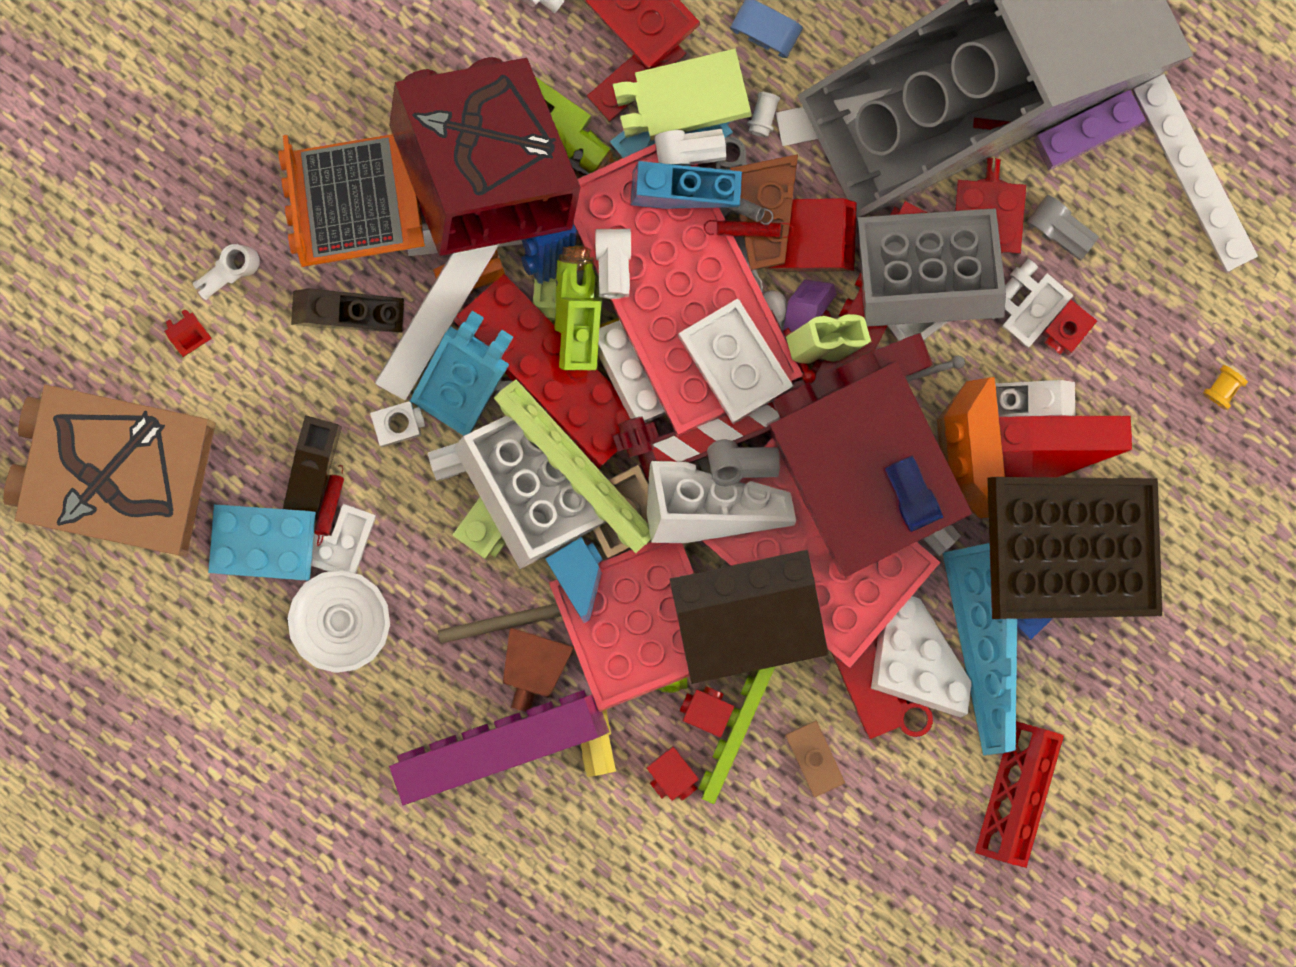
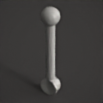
M958 355L953 357L952 361L921 370L905 378L909 383V381L953 367L961 369L965 365V359Z

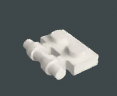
M1027 259L1020 268L1016 267L1011 272V279L1005 285V312L1010 317L1001 326L1027 349L1073 297L1068 290L1048 273L1039 283L1032 279L1031 275L1037 270L1038 266L1030 259ZM1021 287H1024L1030 294L1019 306H1016L1011 299Z

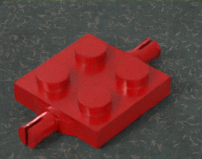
M987 158L986 178L977 181L958 180L955 211L996 208L1001 254H1021L1026 185L1011 184L1000 180L1002 159L995 158L994 172H992L993 158Z

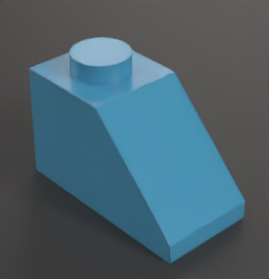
M580 537L547 557L546 561L583 623H586L591 618L602 575L598 563L603 561L593 543L586 546Z

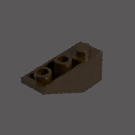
M310 288L293 291L291 325L401 333L404 298Z
M305 415L294 455L283 509L316 512V523L342 426Z

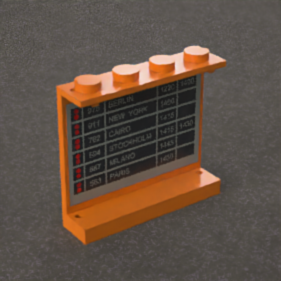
M393 134L293 151L292 144L289 142L288 135L283 136L284 150H279L278 155L281 170H287V177L281 178L284 197L290 198L291 204L285 206L288 226H293L294 233L288 234L290 251L292 254H298L301 267L425 246L419 202Z

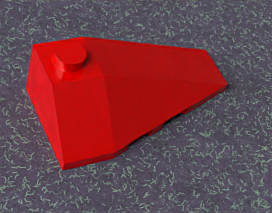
M1131 416L999 417L1005 477H1061L1132 450Z

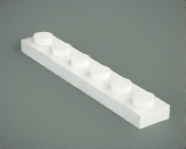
M1165 74L1134 88L1132 91L1225 272L1227 273L1258 257Z

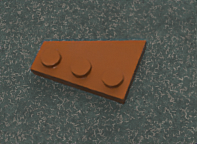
M798 154L730 168L732 171L742 172L740 198L770 210L773 213L772 223H790ZM765 210L764 216L758 222L768 223L772 218L771 213ZM739 214L741 222H757ZM781 224L779 238L744 236L751 271L785 264L788 238L783 236H788L789 225Z

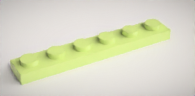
M517 380L511 382L494 397L499 403L502 412L520 426L525 437L541 449L547 456L548 462L555 469L562 472L570 481L574 491L582 495L593 506L597 516L614 529L625 546L630 547L636 554L651 540L648 523Z

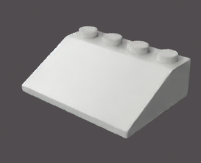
M505 416L463 436L454 447L519 569L557 551L606 523V521L597 516L593 506L582 495L574 491L570 481L562 472L555 469L548 462L547 456L541 449L525 437L523 430L512 418Z

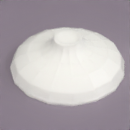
M344 570L324 572L305 582L292 599L287 618L290 639L300 656L316 668L334 673L357 670L372 661L385 645L390 627L388 604L378 587L362 575Z

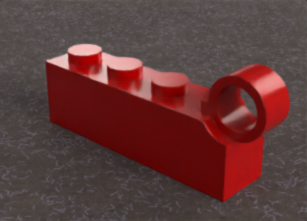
M878 636L850 668L832 654L868 739H873L898 727L903 733L912 737L923 736L931 729L933 715L927 706L914 702L907 703L905 699L871 689ZM911 708H920L926 715V724L918 731H910L904 724V715Z

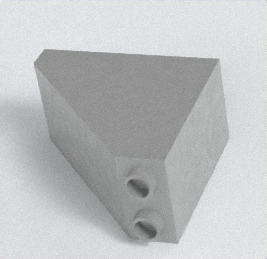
M950 0L797 96L847 199L857 202L856 217L858 219V217H863L886 208L1128 90H1132L1192 57L1193 54L1166 0ZM891 89L882 97L863 104L856 118L848 124L845 123L843 117L850 114L851 111L846 109L839 112L834 103V100ZM974 117L997 121H1011V123L991 130L973 128Z

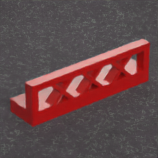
M1016 721V750L1003 753L975 853L1027 868L1064 738L1063 734ZM1021 731L1031 732L1032 736L1029 747L1021 752L1018 746ZM1018 764L1021 775L1019 781L1011 785L1008 778L1010 769ZM1009 798L1012 805L1010 814L1002 819L999 812L1000 804L1003 800ZM999 831L1002 837L999 852L988 850L991 836Z

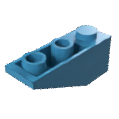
M638 161L632 172L630 205L662 209L739 207L742 172Z

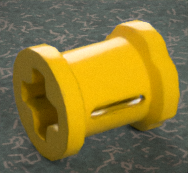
M1222 365L1220 368L1221 374L1211 388L1205 389L1203 394L1219 407L1229 410L1231 407L1229 402L1241 386L1245 387L1248 381L1232 368Z

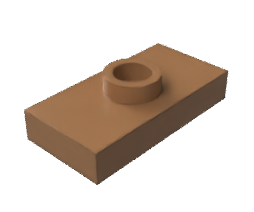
M817 720L785 734L814 798L845 784Z

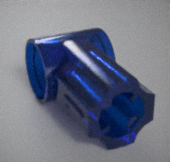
M913 456L884 468L900 502L898 503L900 513L910 532L943 518L940 506L932 490L927 488Z

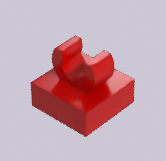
M184 309L181 312L185 318L176 324H173L169 319L166 321L168 329L164 331L182 357H185L212 339L193 312L190 314Z

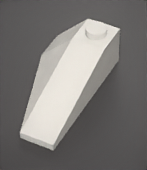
M651 461L647 500V519L651 543H690L794 526L796 523L790 492L753 481L747 484L738 482L732 486H719L713 481L712 474L696 470L697 465L688 462Z

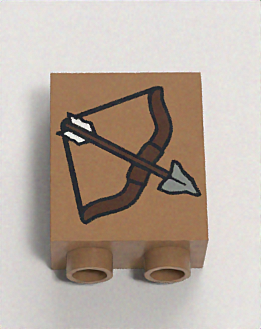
M44 384L41 399L27 396L24 401L19 420L18 435L19 437L32 439L26 466L12 464L5 483L3 502L5 505L17 507L14 520L17 522L187 557L216 422L207 418Z

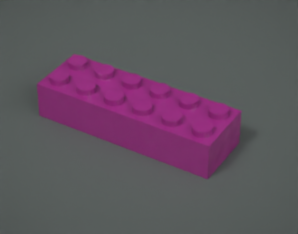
M585 690L560 698L561 705L554 707L553 702L550 701L526 710L528 717L522 718L519 712L494 721L496 727L490 730L487 723L462 732V740L458 741L456 735L431 743L429 744L431 751L426 752L424 746L399 754L397 755L398 762L390 765L389 768L402 806L599 738L609 733L603 712H599L593 695L586 696Z

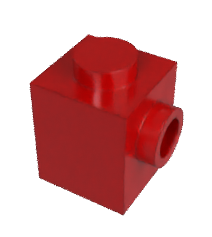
M1070 299L1042 332V335L1047 338L1044 344L1058 355H1061L1062 352L1070 355L1097 323V320Z
M705 685L703 692L696 689L694 695L686 694L679 712L685 714L683 722L721 738L735 706L722 700L724 693Z
M674 746L646 767L654 778L650 785L661 799L668 795L671 801L676 797L683 801L698 789L694 783L699 778Z

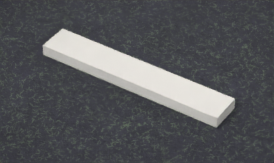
M499 244L451 254L377 377L376 385L406 400Z

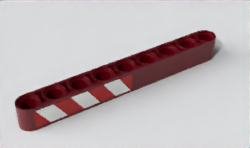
M921 333L873 351L880 366L897 361L905 377L934 365ZM845 363L816 374V379L811 383V386L817 398L843 386L835 369ZM800 380L793 383V389L805 384V382ZM773 402L768 403L735 424H732L727 414H724L679 437L673 431L651 441L654 449L637 455L646 479L649 480L651 461L695 462L708 456L707 450L713 442L727 439L740 444L769 432L766 424L780 416Z

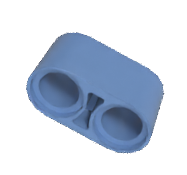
M744 0L730 29L736 34L741 32L749 36V41L766 50L772 48L780 52L778 56L788 58L803 27L791 18L756 0Z

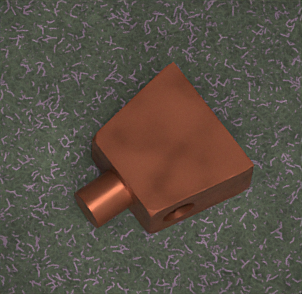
M510 628L503 684L516 687L510 707L526 712V710L532 708L536 694L550 697L573 653L574 647Z

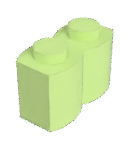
M854 314L841 316L837 320L828 316L815 317L786 336L792 360L805 364L815 362L820 358L827 361L843 360L871 341L865 318Z

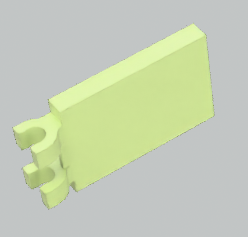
M736 48L636 72L637 82L635 83L620 82L613 84L618 106L636 101L639 114L632 113L620 116L626 138L649 131L652 141L655 140L654 137L662 132L672 130L689 132L752 116Z

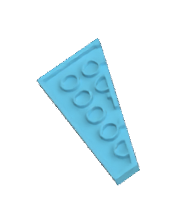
M989 543L944 552L942 554L966 672L972 682L970 692L983 756L1015 751L1017 619H992Z

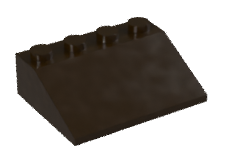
M808 550L670 578L691 684L828 656Z

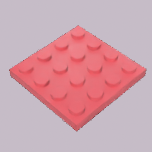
M650 542L643 546L636 554L633 550H629L599 562L598 565L602 575L591 618L586 623H583L559 581L556 579L549 582L599 712L690 676L670 585V578L694 574L682 543Z

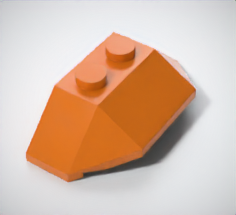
M995 377L966 381L937 419L939 447L971 511L980 519L989 518L987 478L1005 477Z

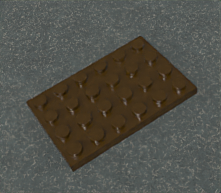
M987 478L992 619L1163 616L1158 478Z

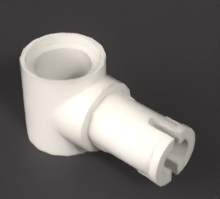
M231 244L225 247L221 252L220 259L215 262L216 266L200 279L194 281L193 286L196 290L200 289L198 293L203 299H209L212 294L228 282L232 284L241 276L254 274L260 264L258 253L251 247L239 244ZM239 252H242L245 256V263L242 268L237 269L234 259Z

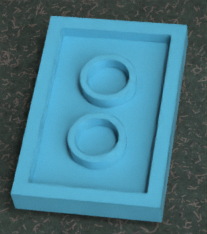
M214 504L208 573L309 581L316 512Z

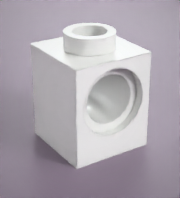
M410 401L370 413L381 447L422 436L420 428L425 427V422L420 407L413 408V404ZM397 414H404L409 420L408 428L402 433H395L390 427L391 419Z

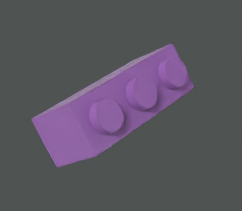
M1128 90L1039 134L1034 139V143L1050 171L1141 126L1146 120L1131 90Z

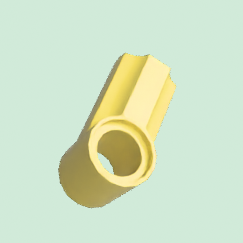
M607 709L602 712L609 733L581 744L582 758L587 777L616 772L609 738L611 730Z

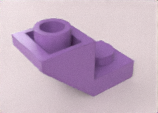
M804 279L788 300L784 329L789 327L791 332H793L811 319L821 316L837 295L834 284Z

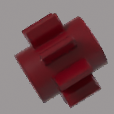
M643 416L619 423L620 433L613 436L617 451L627 450L629 458L653 450L651 441L659 438L654 422L645 424Z

